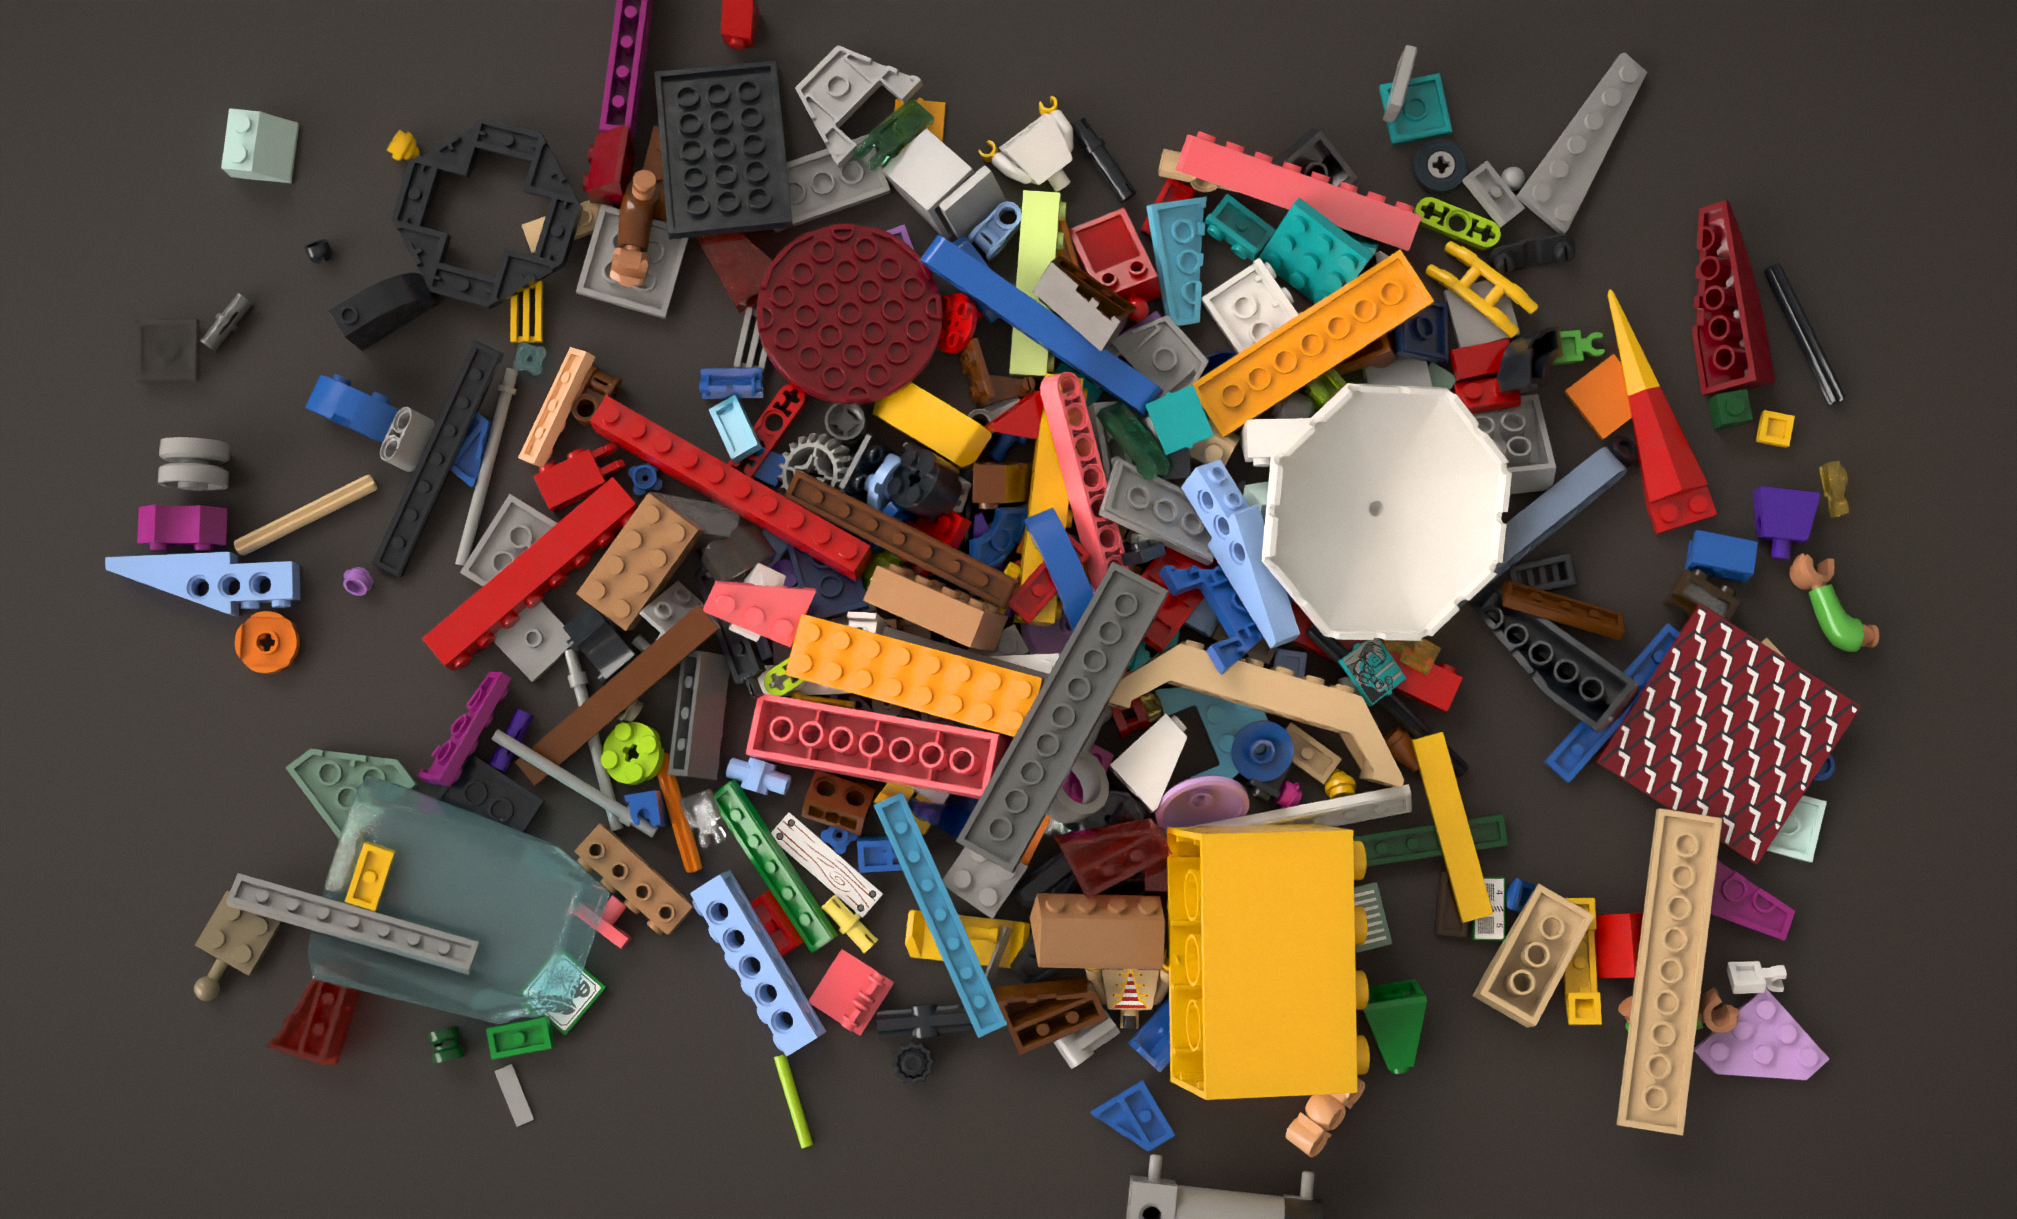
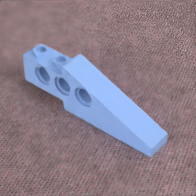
M1221 460L1196 467L1181 488L1212 537L1211 541L1207 544L1270 649L1295 640L1300 635L1287 592L1261 561L1265 524L1258 504L1249 507Z
M231 552L105 557L106 570L236 617H239V604H241V609H259L260 603H272L273 608L291 607V602H301L300 565L292 561L238 564V555ZM269 578L271 588L267 593L262 594L259 588L260 583L264 579ZM234 580H238L240 582V590L235 595H231L229 593V585ZM207 581L209 591L206 595L200 597L198 587L202 582Z

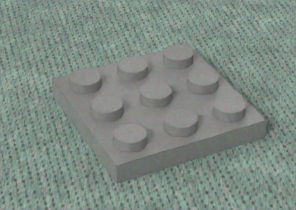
M601 204L576 294L666 319L689 238L669 240L667 223L653 219L648 251L645 252L649 255L645 284L643 286L633 285L632 287L619 285V281L609 278L614 250L620 248L618 246L620 209Z

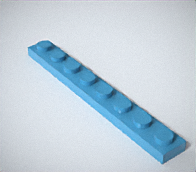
M903 792L875 804L874 808L977 1037L980 1038L1007 1025Z

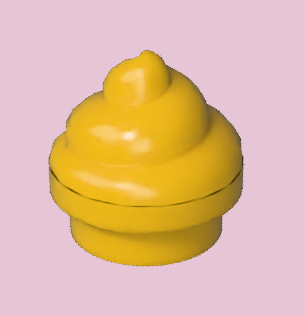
M401 130L396 133L387 148V151L392 153V158L397 161L402 159L411 160L420 155L413 134L410 132L404 133Z
M1335 769L1325 785L1326 794L1330 796V799L1355 795L1357 788L1354 778L1347 775L1344 771H1339V769Z

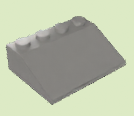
M1538 394L1521 396L1520 407L1472 414L1479 423L1477 427L1489 435L1509 461L1506 464L1507 470L1512 473L1510 494L1545 491L1553 486L1556 464Z

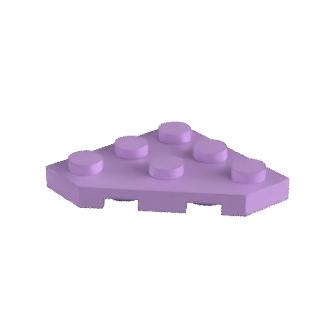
M1767 988L1765 993H1755L1738 1008L1740 1015L1737 1020V1026L1733 1030L1726 1033L1712 1032L1694 1048L1698 1056L1715 1074L1807 1080L1829 1060L1827 1055Z

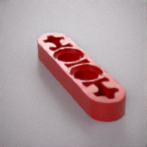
M793 384L784 385L753 427L758 440L764 442L765 451L760 456L750 455L747 457L749 461L756 462L754 467H751L748 463L743 470L752 479L755 478L756 472L771 451L776 449L807 404L805 392ZM795 392H798L797 397L800 401L797 404L794 402L790 403L786 410L791 415L787 417L781 410L777 409V406L781 405L784 409L788 403L785 396L788 393L793 395ZM777 415L783 419L782 428L778 431L767 429L766 422L771 416ZM730 459L727 464L740 470L745 461L741 460L735 463Z

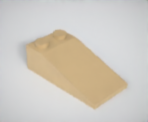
M1537 884L1486 969L1473 997L1527 1028L1536 1026L1594 915L1544 886Z

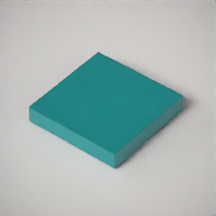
M1440 73L1409 80L1404 103L1396 120L1393 123L1386 121L1391 146L1450 135L1453 132ZM1393 82L1379 86L1384 113Z

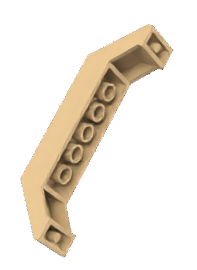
M1181 641L1180 644L1167 648L1161 654H1157L1124 674L1108 703V706L1128 709L1132 700L1164 683L1338 733L1361 770L1360 779L1387 787H1403L1404 778L1363 697L1354 694V688L1341 684L1328 687L1324 685V679L1310 675L1297 678L1294 677L1295 671L1284 667L1276 666V668L1266 669L1263 668L1265 662L1248 657L1237 661L1227 672L1220 675L1208 653L1203 650L1204 644L1195 641Z

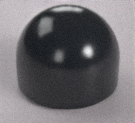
M1616 437L1607 447L1625 468L1630 467L1638 459L1636 445L1626 437ZM1620 445L1628 448L1629 456L1621 451Z

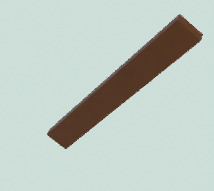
M796 470L784 497L801 507L1003 609H1006L1019 582L1018 579L801 470Z
M698 604L531 749L556 765H562L721 627L710 614L704 612V606ZM521 757L515 762L534 786L549 776Z

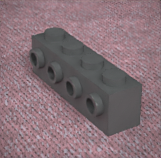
M693 651L681 662L668 775L717 780L724 713L727 704L728 678L730 675V668L725 655Z

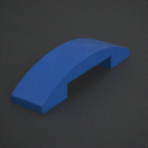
M1051 508L1025 519L1024 523L1035 548L1041 554L1063 604V611L1072 631H1074L1094 594L1076 551L1056 512Z

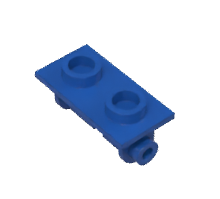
M762 367L701 368L699 391L702 393V399H727L733 395H736L738 398H764Z

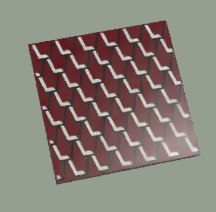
M1698 604L1595 762L1670 810L1722 818L1719 841L1751 862L1758 864L1861 706L1708 608Z

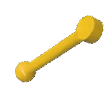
M795 691L791 695L792 699L856 708V702L803 695L800 691Z

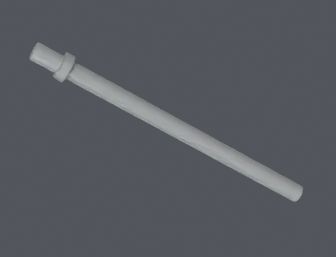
M506 368L503 383L498 386L497 391L500 394L455 562L457 565L464 566L471 554L512 395H516L517 391L514 386L518 370Z

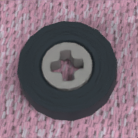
M1435 139L1428 141L1418 150L1413 160L1412 170L1415 180L1422 189L1433 194L1442 195L1453 192L1462 184V180L1468 172V160L1463 149L1455 142L1448 139ZM1439 159L1442 160L1443 164H1448L1443 174L1439 173V170L1432 166Z

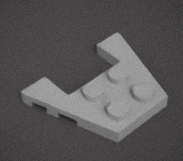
M837 45L795 89L835 164L841 169L859 150L857 144L839 129L880 86H884L905 104L923 86V83L917 76L906 75L889 65L886 67L872 61L869 57Z
M1168 315L1117 337L1105 348L1118 358L1123 356L1132 368L1158 385L1163 390L1159 398L1166 396L1168 391L1174 393L1197 381L1209 363L1207 358Z

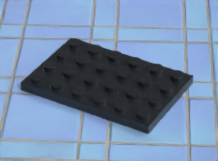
M776 60L654 72L669 240L792 228L793 221Z

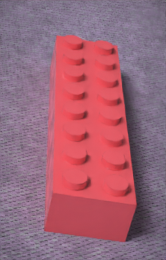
M764 694L756 702L746 755L758 760L980 799L1004 756L1007 739L995 733Z

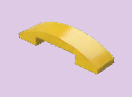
M1565 898L1594 915L1563 974L1569 1025H1601L1600 992L1597 991L1594 931L1597 929L1595 898Z

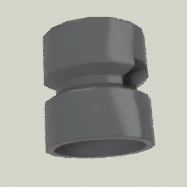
M835 403L826 412L825 425L832 439L836 438L842 442L843 446L851 447L860 443L862 437H865L867 423L863 411L857 404Z

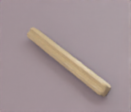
M365 475L235 540V549L239 555L245 556L376 491L377 484L371 475Z

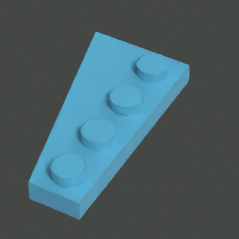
M1207 197L1146 206L1164 313L1177 326L1200 322L1202 291L1200 267L1203 266L1204 255L1201 253L1202 236L1205 235L1203 211L1206 208Z

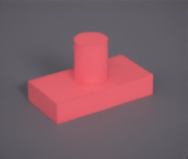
M614 895L610 897L600 912L583 900H579L571 910L620 949L625 948L632 939L631 936L614 924L627 907L622 900Z

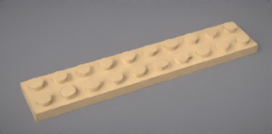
M1660 808L1656 809L1617 1125L1683 1136L1722 818Z

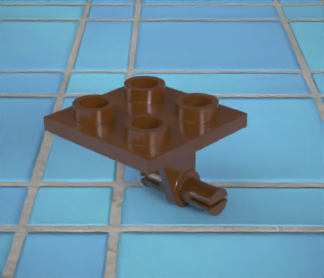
M978 338L971 339L962 352V357L959 358L963 375H968L971 386L968 387L972 404H977L978 409H983L989 404L1015 397L1021 400L1034 391L1035 381L1032 377L1019 379L989 375Z

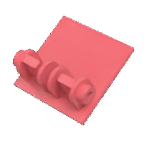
M841 949L809 999V1003L841 1023L844 1028L861 1036L894 982Z

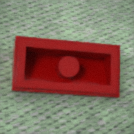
M770 890L750 903L782 957L804 943Z

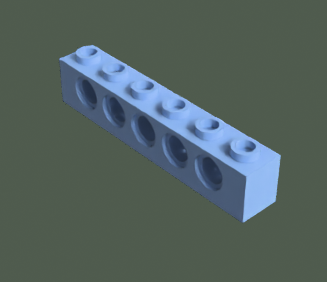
M731 870L716 876L691 892L690 895L693 898L692 903L699 915L704 916L707 921L711 937L715 942L720 943L723 948L727 964L731 969L736 970L739 975L743 991L747 996L752 997L758 1007L757 1014L763 1023L768 1024L774 1034L773 1041L777 1048L784 1051L785 1055L788 1056L826 1033L827 1031ZM720 903L727 906L728 917L721 915L719 911ZM736 930L743 933L745 938L744 944L737 942L735 938ZM752 957L759 960L761 965L760 971H756L752 967ZM768 984L775 987L777 991L776 998H772L768 994ZM784 1011L791 1014L793 1025H788L784 1021Z

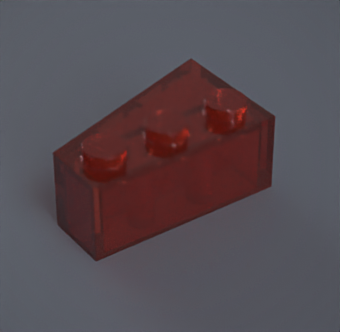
M742 233L696 237L737 311L740 313L747 309V307L756 304L761 282L772 260Z
M1151 818L1053 835L1076 882L1087 899L1172 855L1159 827Z
M322 964L300 996L302 999L294 1011L287 1015L283 1021L285 1024L266 1047L322 1065H337L366 973L338 964Z

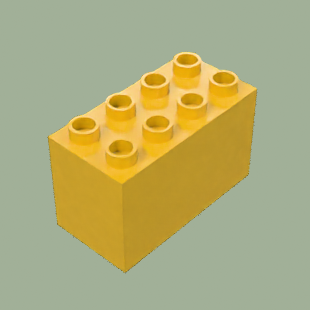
M1318 824L1167 827L1170 1075L1172 1083L1205 1100L1357 1093V1075H1365L1368 1072L1370 1053L1366 1038L1363 1035H1357L1356 1010H1364L1366 1008L1369 989L1365 973L1362 970L1356 971L1355 945H1363L1365 943L1368 924L1364 908L1362 906H1354V880H1362L1364 878L1367 860L1363 843L1361 841H1353V830ZM1177 955L1179 957V965L1176 964Z

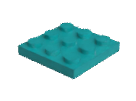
M1299 197L1258 258L1263 264L1268 262L1278 276L1316 304L1358 277L1374 254Z

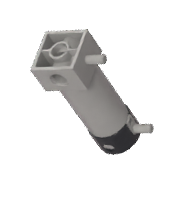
M1156 1154L1150 1155L1148 1177L1130 1176L1126 1219H1146L1142 1216L1143 1211L1151 1206L1159 1209L1158 1215L1153 1219H1324L1322 1199L1313 1198L1315 1174L1311 1171L1302 1172L1300 1196L1287 1194L1274 1196L1177 1185L1175 1180L1161 1178L1163 1157Z

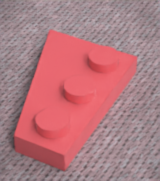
M715 581L703 610L705 613L791 648L801 614L806 615L816 589Z

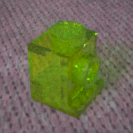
M1332 368L1309 382L1304 391L1307 393V396L1315 400V408L1321 409L1347 383Z

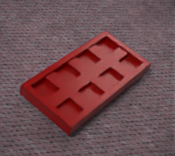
M1164 546L1166 554L1155 558L1141 577L1169 591L1159 574L1164 566L1172 565L1175 569H1189L1191 566H1198L1199 569H1214L1220 565L1215 557L1213 563L1207 566ZM1196 588L1176 596H1172L1169 591L1167 599L1143 641L1161 654L1204 599L1201 590Z

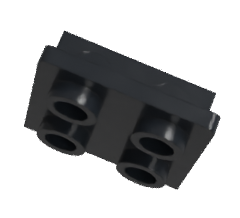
M867 433L865 438L862 437L852 456L854 459L839 488L845 493L867 503L868 491L864 489L868 476L876 473L887 455L891 453L897 454L876 436Z

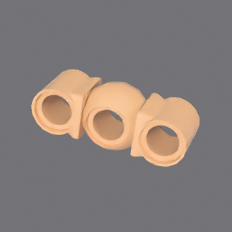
M1357 1077V1093L1312 1095L1305 1107L1306 1115L1301 1112L1299 1113L1298 1117L1288 1127L1286 1139L1310 1157L1319 1154L1326 1145L1328 1138L1331 1137V1134L1327 1131L1339 1126L1346 1113L1345 1106L1351 1109L1352 1105L1362 1095L1365 1089V1082Z

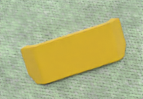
M913 383L898 393L875 402L873 415L960 468L974 463L992 436L991 432L981 424Z
M910 910L905 945L910 957L943 961L922 912ZM958 915L980 965H989L1003 927L1013 929L998 966L1011 968L1010 964L1029 938L1030 924L1027 922Z

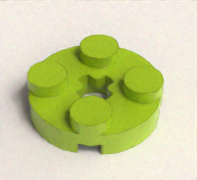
M638 722L619 723L604 743L601 764L607 769L609 775L618 782L638 785V783H642L645 780L649 781L657 775L664 761V749L661 748L659 740L661 738L658 732L648 725ZM636 745V752L639 753L637 759L632 758L629 761L628 751Z

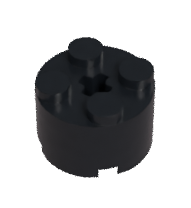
M908 450L903 454L901 464L896 469L893 479L888 483L887 492L900 507L925 521L933 522L939 520L935 517L942 513L947 515L957 504L962 493V483L959 481L958 476L961 473L955 465L929 450Z

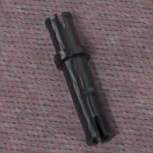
M1085 117L1071 125L1073 135L1084 151L1082 153L1094 163L1119 202L1122 204L1132 198L1137 191L1129 183L1124 173L1108 153V150L1105 148V141L1102 138H1098Z

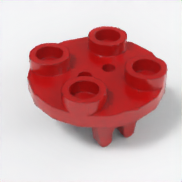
M954 293L951 296L944 295L941 297L943 319L937 347L947 354H957L964 350L976 330L977 317L982 319L983 312L977 311L973 299L963 293Z

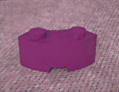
M156 504L139 507L137 544L150 545L151 551H169V546L194 547V551L213 552L214 546L226 545L227 508L204 505L168 506Z

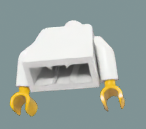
M1050 96V103L1053 107L1045 108L1040 101L1039 111L1042 116L1000 146L1001 152H998L996 145L991 140L986 141L993 148L990 154H984L980 149L978 151L984 161L992 162L1005 176L1023 184L1032 182L1039 185L1048 180L1057 192L1071 182L1062 168L1073 160L1071 155L1074 148L1073 128L1062 111L1058 110L1057 99L1054 96Z

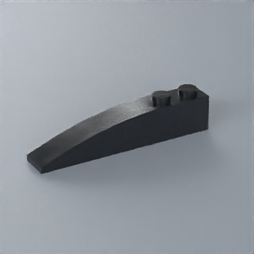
M1492 581L1468 601L1469 605L1545 695L1597 733L1620 718L1638 696L1639 689L1636 681L1549 620L1504 607L1502 605V587Z

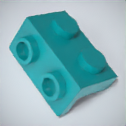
M1226 194L1212 214H1209L1205 220V226L1208 227L1206 231L1216 240L1221 241L1224 239L1232 245L1231 250L1244 260L1248 257L1254 261L1276 231L1229 194Z

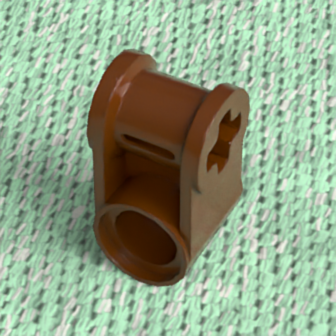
M596 365L589 369L571 406L572 413L578 423L584 427H592L590 419L606 395L612 399L616 397L622 384L621 378H613L599 371V367ZM588 404L595 406L594 413L591 416H580V410L583 406Z

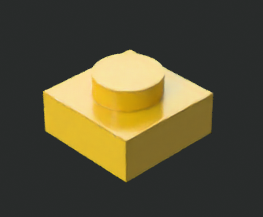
M1763 410L1760 415L1756 442L1784 448L1789 447L1795 416Z

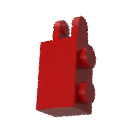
M615 442L594 451L590 449L584 451L583 448L577 449L567 455V460L559 464L551 462L539 468L540 473L533 477L549 510L556 513L589 497L607 482L606 477L626 467L622 459L613 461L602 468L597 461L618 450Z

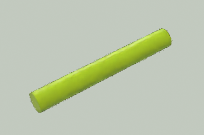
M785 1054L774 1057L801 1148L811 1146L813 1141L787 1056Z

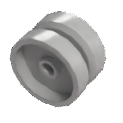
M173 437L160 440L159 456L173 463L164 464L158 468L159 485L192 491L224 490L228 488L229 472L222 467L214 465H221L230 460L229 443L189 437Z

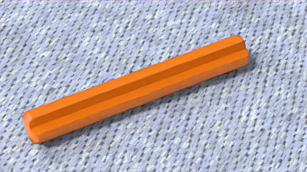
M664 752V761L660 771L657 773V777L685 871L693 873L701 870L703 866L676 776L668 775L670 755Z

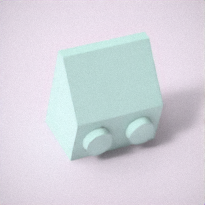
M229 108L221 169L233 178L292 184L299 123L260 111Z

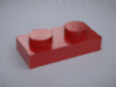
M1497 377L1454 383L1453 393L1460 398L1471 414L1516 408L1521 405L1520 394L1500 392Z

